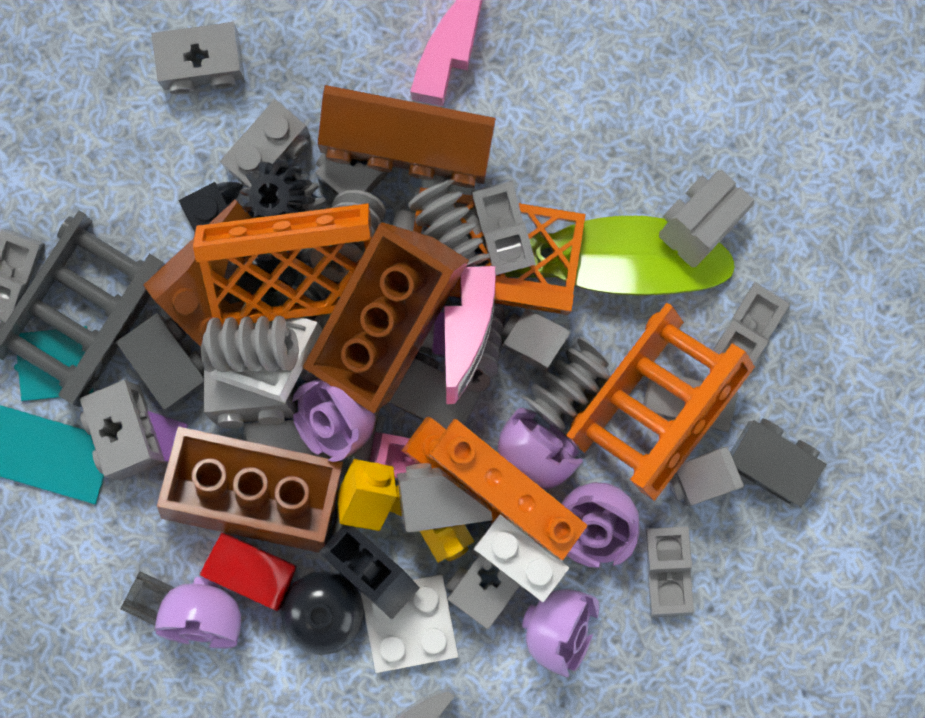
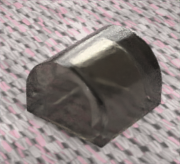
M139 571L120 610L155 626L163 599L175 587Z

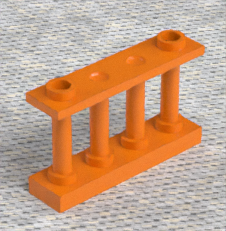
M668 303L664 305L660 312H656L651 316L646 324L645 332L585 411H581L576 415L571 423L570 431L566 435L584 453L595 442L633 468L634 474L630 480L641 493L654 502L755 368L746 351L732 343L725 353L718 354L681 331L679 328L684 322L674 307ZM668 343L710 368L709 375L700 386L693 388L654 362ZM643 376L685 402L684 408L675 420L667 421L629 396ZM618 409L659 435V441L649 454L642 455L604 429Z
M426 417L401 450L417 464L429 463L432 469L440 468L483 500L492 513V520L490 522L493 523L501 514L560 560H564L588 526L457 419H453L447 429H445L433 418Z

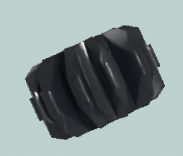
M276 160L273 165L270 162H261L258 164L259 173L249 172L246 174L247 179L252 185L251 188H242L240 190L242 195L249 196L250 202L246 203L242 209L245 212H255L253 218L305 212L306 210L302 207L303 204H312L315 201L313 197L305 196L304 190L308 189L312 182L309 179L300 180L303 169L299 166L289 167L286 160Z

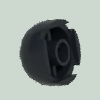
M327 571L308 573L294 582L284 596L280 612L283 629L290 641L304 652L320 656L338 653L349 646L361 631L365 614L362 597L357 588L341 574Z

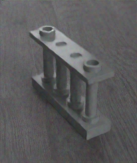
M78 210L74 218L68 217L61 225L57 234L59 238L58 243L6 323L0 322V359L4 360L9 351L14 352L59 380V386L62 387V390L58 396L80 408L82 405L79 398L89 395L119 348L116 342L128 334L149 301L151 295L143 284L160 270L165 263L150 253L145 261L140 259L136 262L87 232L93 221L86 214ZM77 245L128 276L127 280L131 283L122 296L119 294L115 297L65 267ZM55 280L105 310V316L108 318L100 331L95 329L91 332L42 301ZM32 316L37 317L83 346L82 351L85 354L77 367L75 365L68 367L19 336Z

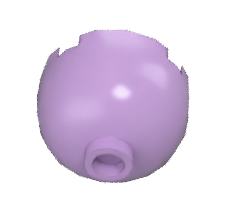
M316 378L299 386L293 395L292 402L298 400L299 410L293 414L294 424L301 439L316 455L324 452L328 456H332L328 461L336 462L356 453L371 437L375 426V413L370 412L355 402L342 389L330 386L323 380Z
M519 408L509 418L500 432L498 442L499 454L542 489H550L560 485L583 462L582 459H575L579 453L578 448L555 426L550 425L549 430L532 420L536 416V412Z
M592 482L575 488L564 498L562 505L588 525L567 554L568 557L585 566L599 568L600 563L614 561L613 566L619 565L632 555L639 537V513L629 495L619 487L608 483Z
M195 577L193 584L179 585L170 590L165 596L157 614L154 630H156L158 636L178 643L189 644V640L211 642L210 648H233L237 646L241 628V613L238 603L228 592L219 589V584L204 577Z
M562 589L552 591L544 602L539 601L536 606L530 605L523 618L522 627L527 629L526 644L529 653L541 666L566 678L569 677L567 669L577 670L586 655L593 634L586 636L589 618L592 616L598 619L599 601L597 598L580 591Z

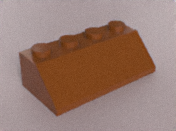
M325 85L322 98L318 147L320 153L326 154L327 160L335 163L350 164L351 159L368 162L367 167L376 171L392 172V168L396 167L409 170L408 175L414 178L433 180L434 175L455 180L452 183L453 185L475 188V183H485L496 118Z
M380 223L303 368L330 386L342 389L355 402L370 412L376 413L392 399L469 260L433 237L387 223Z
M178 426L156 507L161 519L319 553L328 542L343 462L328 461V458Z

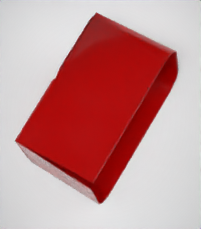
M221 532L199 575L268 608L279 611L297 566L241 539L238 540V538L236 539V537L228 533Z

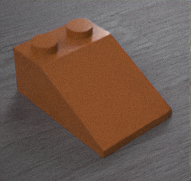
M234 200L209 224L252 219V217L242 209L243 207L238 201ZM193 238L145 282L143 286L154 301L201 347L203 335L206 332L209 320L212 318V313L200 263L196 262ZM228 260L211 261L212 270L224 277ZM216 285L217 291L219 292V290L221 289V287H219L218 285ZM223 298L220 304L222 312L228 313L241 311L245 302L240 301L230 304Z

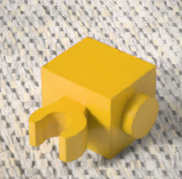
M353 459L337 492L339 523L380 531L389 512L402 516L399 488L395 483L394 467Z
M465 524L420 531L438 563L444 559L453 561L461 557L469 550L468 545L474 543Z

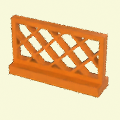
M420 187L419 193L422 192V191H424V190H426V189H428V188H422V187ZM462 194L455 202L466 204L467 206L465 207H468L469 210L475 207L472 195ZM519 203L521 214L527 215L536 227L534 231L528 234L529 240L540 233L554 253L536 266H528L530 270L518 279L506 277L504 273L496 276L494 302L500 305L569 315L572 311L573 292L586 214ZM423 210L416 211L415 219ZM536 216L549 218V220L541 225ZM463 217L460 219L461 223H467ZM557 220L574 222L573 239L561 248H558L545 229ZM415 221L413 231L421 234L422 226H417ZM473 230L469 233L472 239L483 237L482 231L477 235ZM481 243L478 246L482 254H487V249ZM571 247L570 259L568 262L566 257L563 255V252ZM558 257L567 269L565 287L548 284L538 270ZM487 259L489 263L485 266H491L490 259ZM534 274L539 282L527 281L525 279ZM461 276L450 297L461 298Z
M369 203L196 226L193 251L196 262L200 263L212 318L220 319L223 326L225 319L228 317L235 318L238 325H240L243 317H250L256 323L260 316H265L269 321H273L276 316L291 319L332 313L340 299L338 297H341L360 261L359 259L357 263L353 262L339 253V250L345 243L364 241L366 250L373 237ZM314 248L324 254V256L314 268H311L295 258L302 249ZM270 253L280 259L281 262L269 274L252 263L258 255ZM227 259L239 267L229 279H226L212 270L211 261ZM331 260L349 270L339 284L321 274ZM288 265L307 276L296 290L278 279ZM245 271L264 282L254 295L235 284ZM313 281L331 291L330 295L322 301H313L303 295V293ZM216 285H218L219 287H221V289L219 290V292L217 291ZM270 287L289 297L283 306L275 307L268 305L260 299ZM228 292L247 303L241 311L222 312L220 302Z

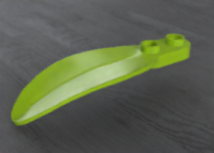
M637 215L602 217L584 222L575 287L601 293L635 296L686 293L706 290L726 282L732 276L735 265L731 253L719 242L696 267H691L678 255L677 250H672L659 238V232L668 223L664 218ZM575 224L555 233H548L558 248H561L573 239ZM540 233L530 239L536 265L545 259L541 255L542 251L546 248H551ZM571 247L563 252V255L566 257L568 262L570 259ZM558 257L538 270L544 278L557 277L566 282L567 269ZM524 267L504 274L506 277H520L529 271L530 268ZM532 274V275L529 276L528 278H536V277H535L534 274Z

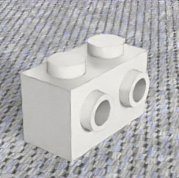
M499 514L474 547V550L542 602L546 600L569 570V567L562 562L563 560L558 559L545 547L539 545L526 532L501 514Z

